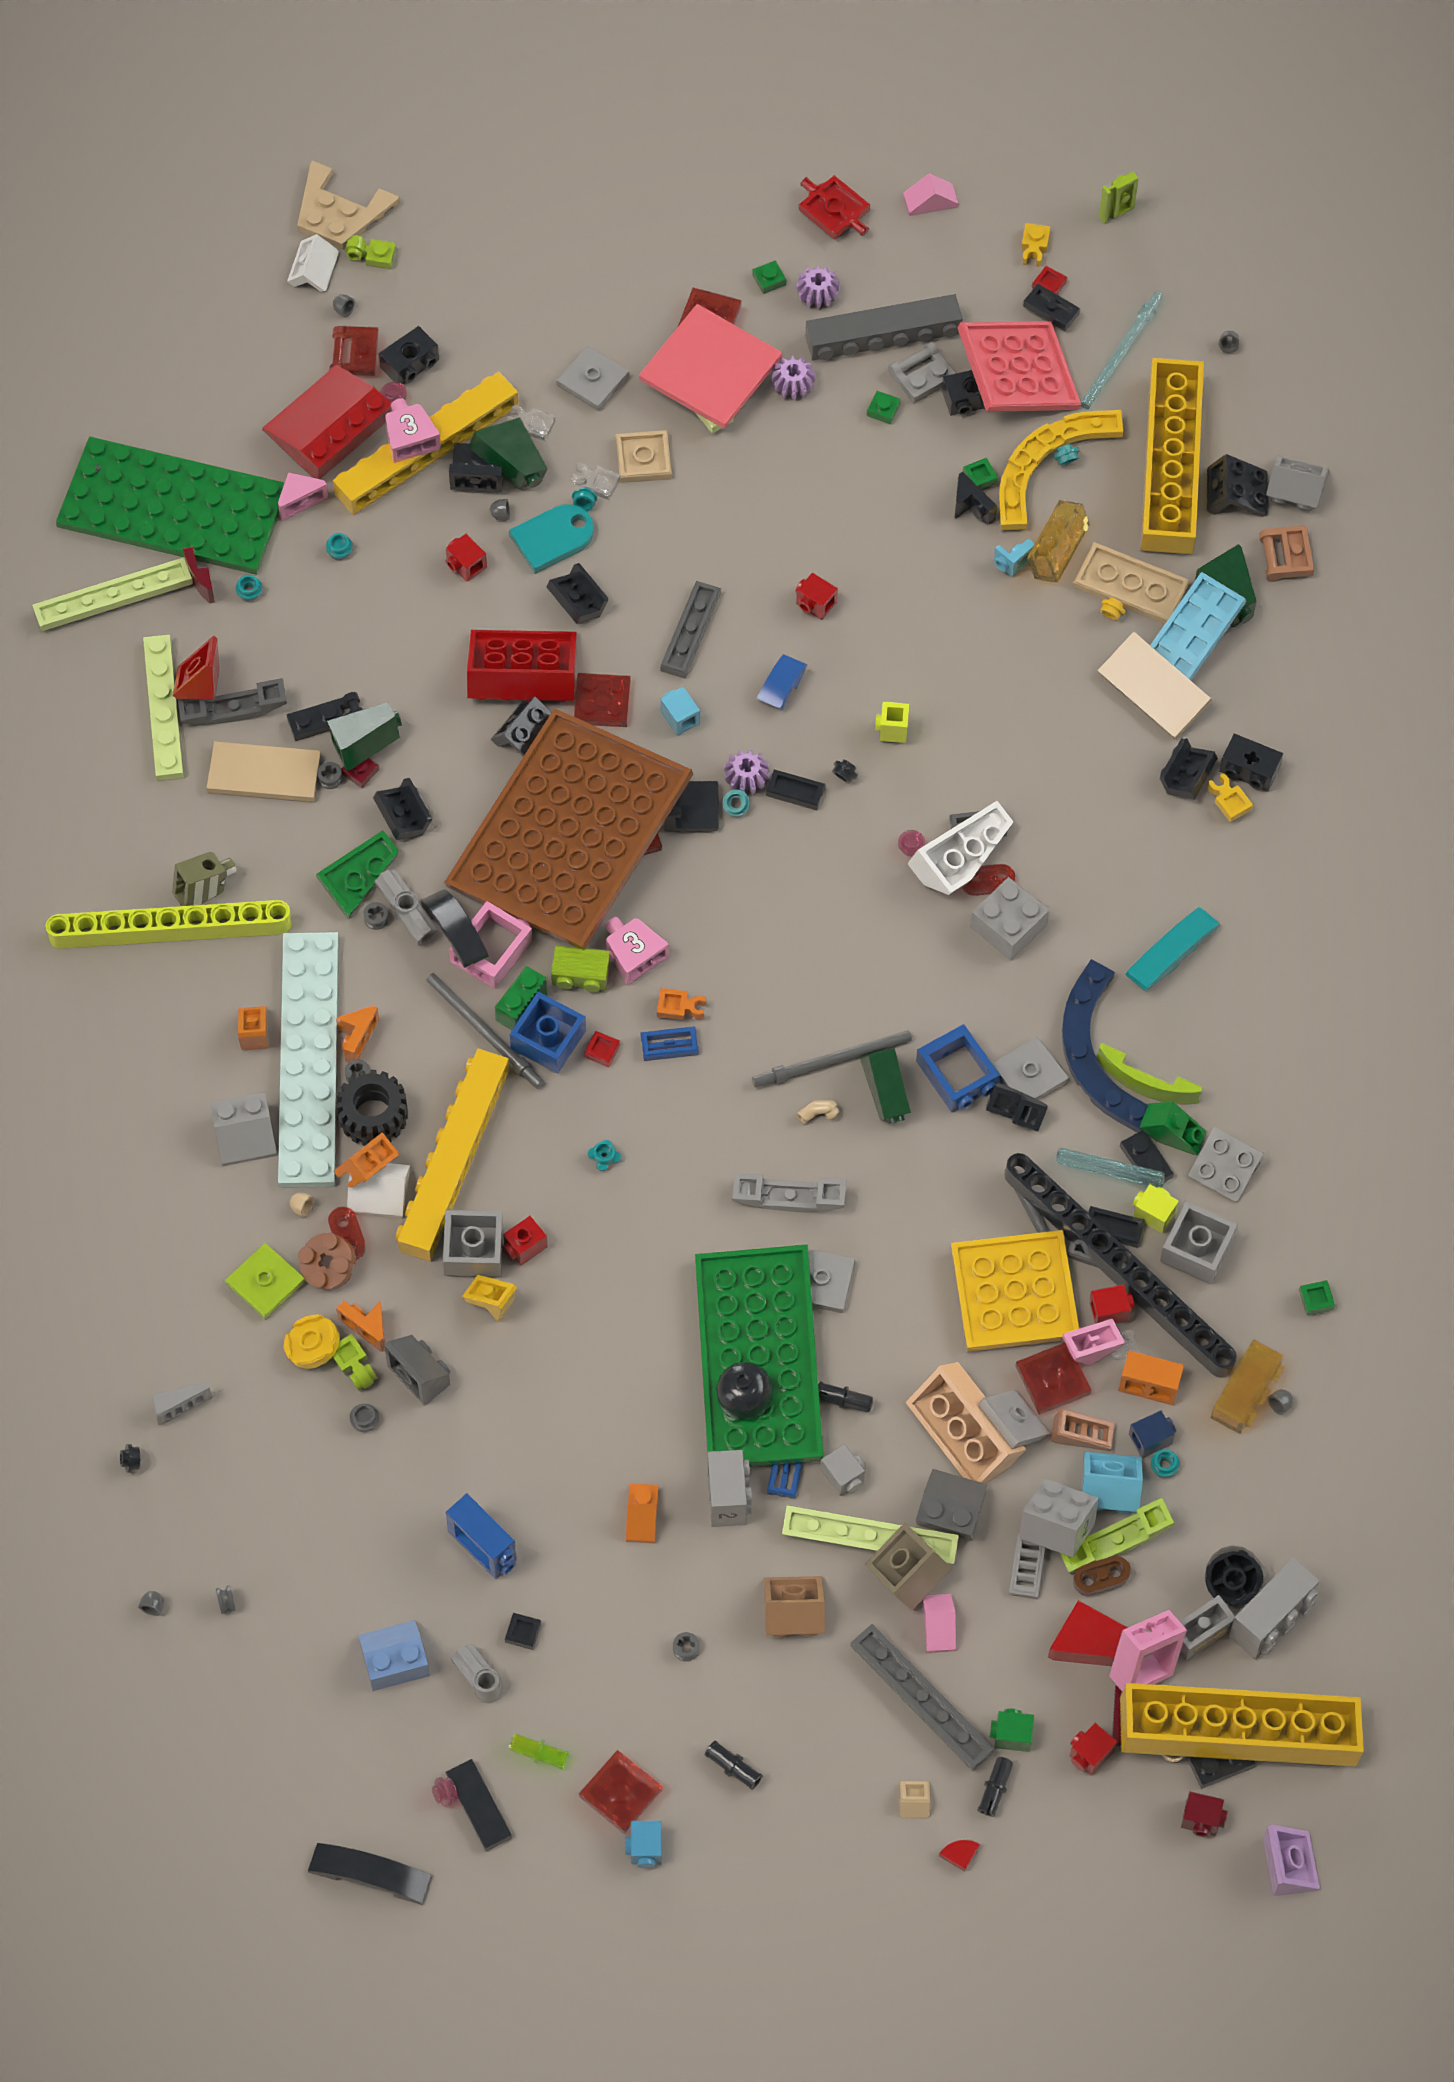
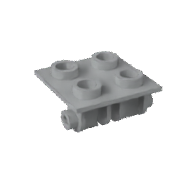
M1214 1127L1188 1176L1227 1198L1238 1202L1254 1170L1258 1169L1261 1163L1260 1159L1264 1153Z

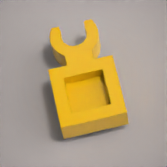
M1025 223L1021 247L1022 250H1025L1022 259L1023 265L1027 264L1028 258L1033 257L1037 260L1036 267H1040L1042 253L1047 252L1050 226Z
M1225 774L1220 775L1219 781L1223 784L1222 786L1215 785L1212 780L1209 781V791L1213 795L1218 796L1215 799V804L1230 823L1252 811V802L1238 785L1231 789L1229 778Z

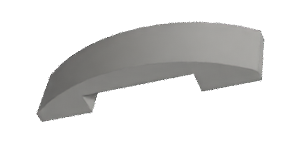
M735 1173L732 1200L748 1206L781 1211L814 1212L835 1210L845 1206L847 1180L819 1178L818 1183L764 1180L763 1175Z

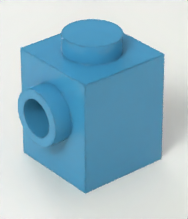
M631 1821V1837H625V1855H631V1864H637L639 1868H653L655 1864H661V1821Z

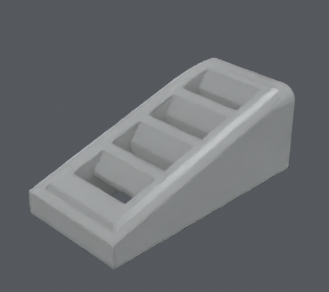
M207 1382L152 1396L159 1425L212 1398Z
M1018 1533L1009 1595L1038 1599L1045 1547L1020 1539V1533ZM1022 1547L1031 1548V1549H1038V1551H1036V1550H1029V1549H1023ZM1020 1557L1037 1559V1563L1021 1561ZM1018 1569L1035 1571V1575L1019 1573ZM1017 1580L1033 1582L1034 1586L1017 1585L1016 1582Z

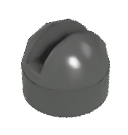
M345 294L336 296L333 300L334 310L344 317L349 316L355 307L354 298Z
M1225 331L1220 336L1219 347L1223 352L1233 353L1239 348L1240 338L1235 331ZM1228 337H1232V345H1227Z
M499 499L491 504L490 512L496 520L510 519L508 499Z
M1280 1389L1268 1397V1403L1274 1412L1283 1415L1292 1407L1293 1396L1287 1390Z
M149 1591L141 1598L138 1608L149 1615L159 1616L163 1609L164 1600L160 1593Z

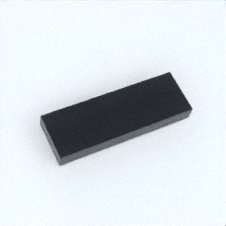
M470 1759L446 1771L445 1774L485 1851L512 1839V1834L473 1760Z

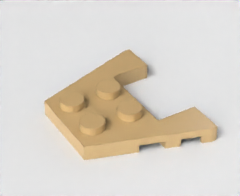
M312 161L297 224L299 232L309 236L318 234L331 245L343 250L348 239L354 235H362L366 231V227L374 221L378 222L384 217V213L391 207L394 209L400 203L399 196L380 188L367 207L325 191L323 189L333 175L332 168Z

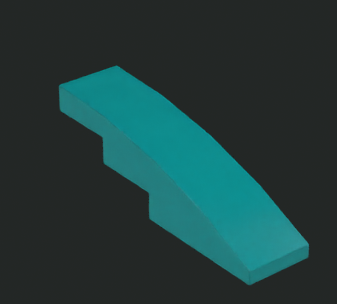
M1199 906L1146 951L1127 970L1125 975L1146 992L1176 970L1180 962L1198 948L1201 941L1217 930L1220 923Z

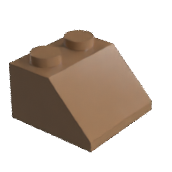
M822 1576L764 1578L766 1635L786 1637L790 1634H802L803 1636L812 1637L817 1634H825V1602Z

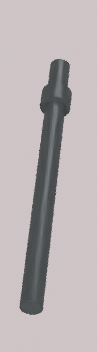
M431 973L427 977L426 981L503 1057L509 1058V1062L513 1065L512 1069L520 1077L524 1076L536 1089H539L544 1084V1080L531 1069L532 1065L524 1057L520 1058L437 975Z
M908 1030L787 1067L783 1065L772 1068L770 1072L753 1076L752 1082L754 1087L772 1082L779 1084L788 1081V1078L910 1042L912 1037Z

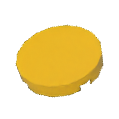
M315 1314L297 1320L292 1325L293 1329L290 1333L287 1332L284 1338L283 1348L288 1359L297 1367L310 1369L325 1364L335 1354L339 1346L340 1335L337 1327L330 1319Z

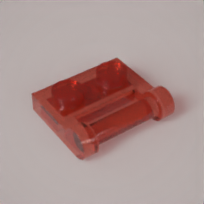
M334 327L332 331L334 339L333 360L329 366V371L335 365H338L353 375L375 376L379 337L378 327ZM347 338H351L349 363H343L344 341Z

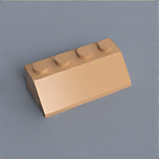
M959 1362L941 1365L905 1403L962 1477L986 1484L1010 1468L1026 1451V1448L1020 1446L1012 1449L978 1405L986 1397Z

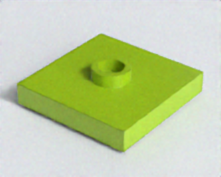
M266 1243L225 1279V1284L264 1320L305 1283V1278Z

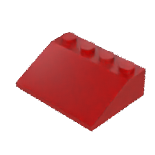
M335 365L262 427V430L312 478L321 479L386 423L385 415L392 412L391 402L372 385Z
M471 630L467 663V698L512 701L514 699L527 700L535 696L539 701H574L577 632Z

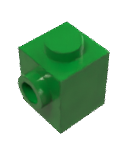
M1012 1708L998 1711L997 1721L991 1720L990 1738H995L994 1748L1030 1752L1034 1715L1023 1714L1022 1711Z

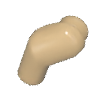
M814 1100L797 1112L796 1115L801 1123L806 1124L818 1114H825L827 1119H834L839 1115L840 1111L836 1107L837 1103L833 1100Z

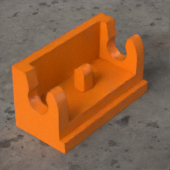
M382 1132L333 1172L337 1177L349 1173L352 1180L347 1186L355 1187L361 1181L363 1183L396 1158L399 1152Z
M1128 1350L1118 1391L1174 1406L1184 1365Z

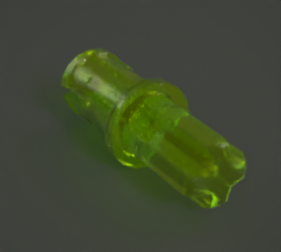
M519 1734L513 1735L509 1745L511 1751L533 1758L535 1763L541 1761L562 1770L569 1755L568 1751L544 1744L545 1740L539 1742Z

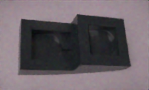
M997 1082L994 1083L986 1104V1111L1011 1118L1013 1124L1039 1131L1048 1105Z

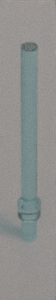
M1155 291L1148 303L1143 304L1138 312V318L1082 400V408L1088 410L1145 324L1152 320L1156 314V307L1164 297L1160 291Z

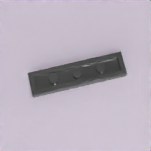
M699 581L695 582L660 666V671L686 678L720 597L721 588Z

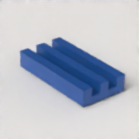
M695 1026L640 1032L644 1061L699 1055ZM691 1036V1039L665 1040L664 1042L647 1043L650 1040Z
M802 1462L795 1465L791 1490L786 1489L790 1463L784 1464L780 1488L774 1487L778 1464L772 1465L767 1494L795 1499Z

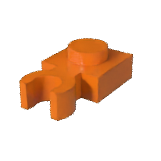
M661 988L657 1017L684 1021L685 1014H690L695 1019H704V1011L697 1010L695 1007L698 1005L706 1006V998L695 996L692 999H688V991Z

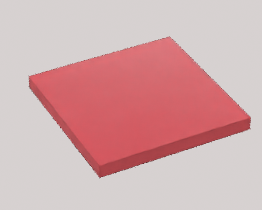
M696 304L639 374V380L725 429L772 371L775 364L781 360L782 352Z
M1052 321L961 322L957 329L986 412L1079 409L1081 402Z

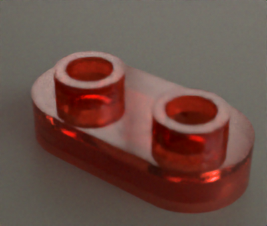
M1006 864L981 866L973 876L978 877L979 880H970L969 883L962 886V889L965 893L972 896L988 895L995 891L1008 877L1015 882V872ZM998 874H1005L1006 877L1000 878Z
M337 1207L331 1211L328 1217L330 1231L357 1247L354 1251L356 1260L364 1255L366 1245L356 1214L348 1207ZM341 1221L348 1223L345 1227L338 1225Z

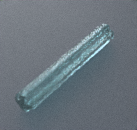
M1059 1148L1056 1155L1058 1164L1147 1186L1151 1184L1156 1188H1162L1165 1180L1164 1173L1066 1148Z

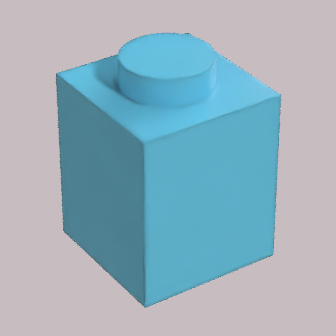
M684 687L676 691L671 690L660 699L661 713L677 736L700 724V709Z

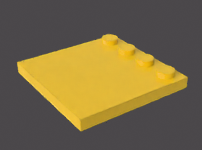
M1063 1230L951 1243L967 1352L1064 1341L1062 1337L1064 1333L1079 1329Z

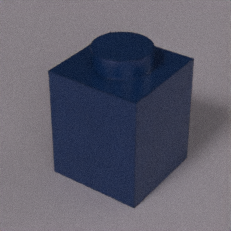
M1162 1410L1132 1423L1129 1430V1436L1142 1458L1172 1445L1176 1433L1173 1421L1169 1417L1166 1418Z

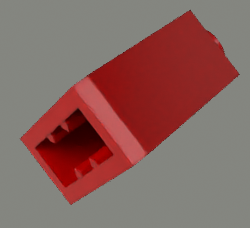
M1078 1600L1051 1645L1048 1658L1053 1661L1112 1667L1122 1630L1128 1627Z

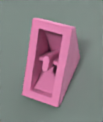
M930 173L903 193L909 216L958 207L953 184Z
M288 473L278 502L282 521L328 499L325 481Z
M1113 1319L1064 1333L1062 1336L1074 1361L1089 1366L1117 1350L1125 1343Z
M927 1595L922 1600L926 1652L956 1651L955 1609L952 1595Z

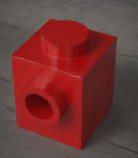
M467 533L460 538L453 539L446 547L447 566L452 572H458L466 582L487 568L486 553Z
M813 572L806 580L802 579L796 587V604L803 612L811 613L821 620L837 603L838 588Z
M528 1216L503 1234L504 1246L502 1248L510 1260L515 1259L520 1266L548 1247L547 1235L531 1216Z
M1124 1284L1091 1291L1089 1304L1095 1324L1109 1319H1113L1115 1324L1129 1321L1131 1310H1134V1301L1132 1294L1126 1293Z
M1095 1722L1085 1733L1082 1730L1077 1733L1070 1742L1072 1745L1070 1751L1071 1762L1080 1771L1084 1772L1086 1770L1090 1775H1093L1115 1751L1117 1741Z

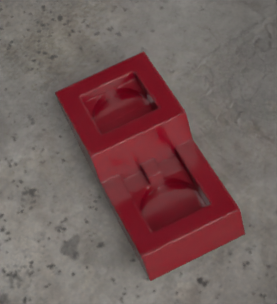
M183 548L185 562L194 586L206 601L215 603L208 567L197 568L194 548Z

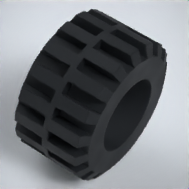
M370 1070V1074H365V1071L358 1072L359 1076L356 1078L352 1075L348 1078L349 1084L343 1083L341 1092H338L337 1095L338 1118L344 1134L347 1137L351 1135V1139L355 1143L362 1141V1146L367 1145L382 1132L392 1142L391 1137L397 1138L401 1134L400 1129H405L406 1119H408L406 1094L402 1084L398 1085V1080L394 1076L389 1079L388 1073L384 1071L381 1074H377L376 1070ZM370 1100H378L388 1106L383 1113L377 1116H365L357 1111L363 1103Z

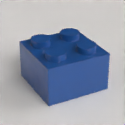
M537 992L509 1034L510 1048L558 1074L586 1032V1016Z

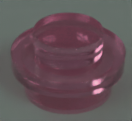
M389 382L381 389V394L391 403L397 399H406V389L401 383Z
M907 830L898 839L899 849L907 856H914L918 849L925 846V838L916 830Z
M442 1777L436 1778L435 1786H432L434 1799L444 1807L450 1806L452 1801L457 1800L456 1787L449 1777L445 1779Z

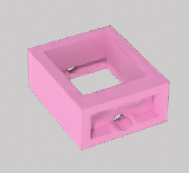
M486 901L471 920L477 933L486 921L490 919L517 935L515 940L495 965L483 959L464 968L454 954L452 946L449 949L451 963L496 989L533 941L532 928L525 921L514 918Z
M1167 1610L1122 1630L1109 1677L1123 1692L1126 1683L1154 1685L1173 1676L1187 1631L1186 1628L1170 1610ZM1153 1652L1152 1655H1150V1656H1148V1657H1146V1658H1143L1145 1655H1147V1654Z

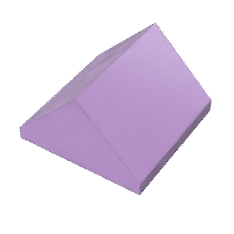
M1278 1825L1268 1826L1263 1841L1273 1895L1279 1896L1319 1890L1320 1886L1309 1831Z

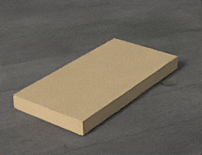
M1093 542L1073 582V588L1101 599L1109 600L1110 597L1115 598L1123 603V608L1165 624L1184 598L1191 580Z
M1135 632L1098 669V672L1175 740L1212 702V699Z
M214 741L207 793L314 802L321 751Z

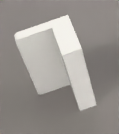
M318 234L302 240L287 282L293 287L308 282L318 291H326L339 251Z

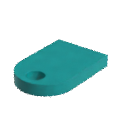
M571 504L556 506L509 529L510 538L534 574L584 550L592 541L594 533L593 521L589 513L583 508ZM575 520H582L586 523L580 528L572 525Z

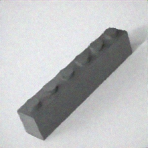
M956 294L808 320L806 321L805 337L812 361L818 359L827 360L840 355H853L857 352L876 351L881 348L903 346L912 342H926L934 338L953 337L959 334L957 328L963 322V317Z

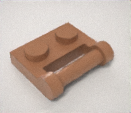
M1306 525L1267 528L1259 532L1260 542L1264 545L1267 563L1265 573L1268 581H1277L1281 578L1313 576L1314 566ZM1274 540H1281L1285 566H1277Z

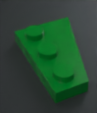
M382 830L318 872L316 877L349 919L374 887L375 880L388 869L398 856L399 850L384 830Z

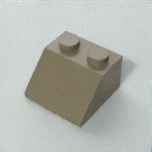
M906 1523L865 1563L870 1571L911 1611L952 1569Z

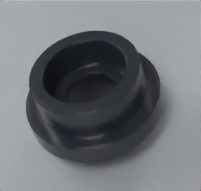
M843 759L842 762L838 760L834 762L835 767L832 772L844 782L850 783L852 779L855 780L858 777L855 772L857 768L849 761Z
M126 1444L125 1450H120V1466L125 1467L127 1473H132L133 1470H139L140 1449L139 1447H132V1444Z

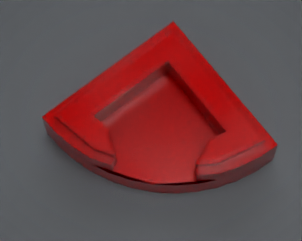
M957 1840L945 1846L939 1853V1857L965 1872L980 1844L971 1840Z

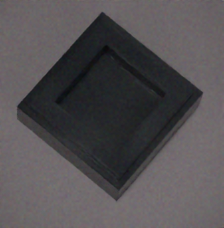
M513 1613L505 1637V1643L533 1650L540 1630L541 1620Z

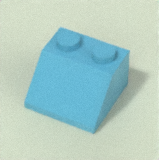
M1084 1451L1081 1491L1099 1498L1097 1511L1110 1509L1122 1514L1137 1512L1136 1510L1140 1508L1143 1482L1142 1457Z

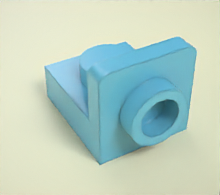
M1028 538L1022 544L1015 545L1010 553L998 545L994 551L995 565L1002 572H1007L1011 577H1014L1035 559L1036 544Z

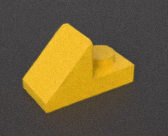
M477 1275L462 1297L468 1304L486 1308L495 1320L499 1321L513 1303L517 1287L508 1282Z

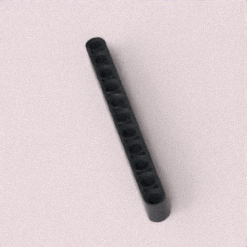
M1015 1153L1008 1158L1004 1174L1005 1179L1054 1227L1058 1230H1063L1064 1236L1070 1242H1073L1082 1253L1086 1254L1117 1286L1124 1284L1126 1293L1132 1294L1133 1301L1211 1374L1220 1378L1231 1374L1237 1358L1233 1347L1028 1156L1022 1153ZM1019 1166L1025 1172L1015 1173L1011 1168ZM1040 1185L1045 1191L1036 1192L1031 1187ZM1061 1204L1065 1210L1056 1211L1052 1208V1205ZM1081 1223L1085 1226V1229L1076 1230L1072 1224ZM1101 1242L1106 1248L1096 1249L1092 1243ZM1122 1261L1126 1267L1117 1268L1113 1265V1262ZM1142 1280L1147 1286L1143 1288L1137 1287L1133 1281ZM1162 1299L1167 1303V1306L1159 1307L1154 1303V1300ZM1182 1318L1186 1320L1188 1325L1179 1326L1174 1320ZM1199 1337L1204 1338L1208 1344L1205 1346L1199 1345L1195 1339ZM1224 1357L1229 1361V1364L1221 1365L1215 1358Z

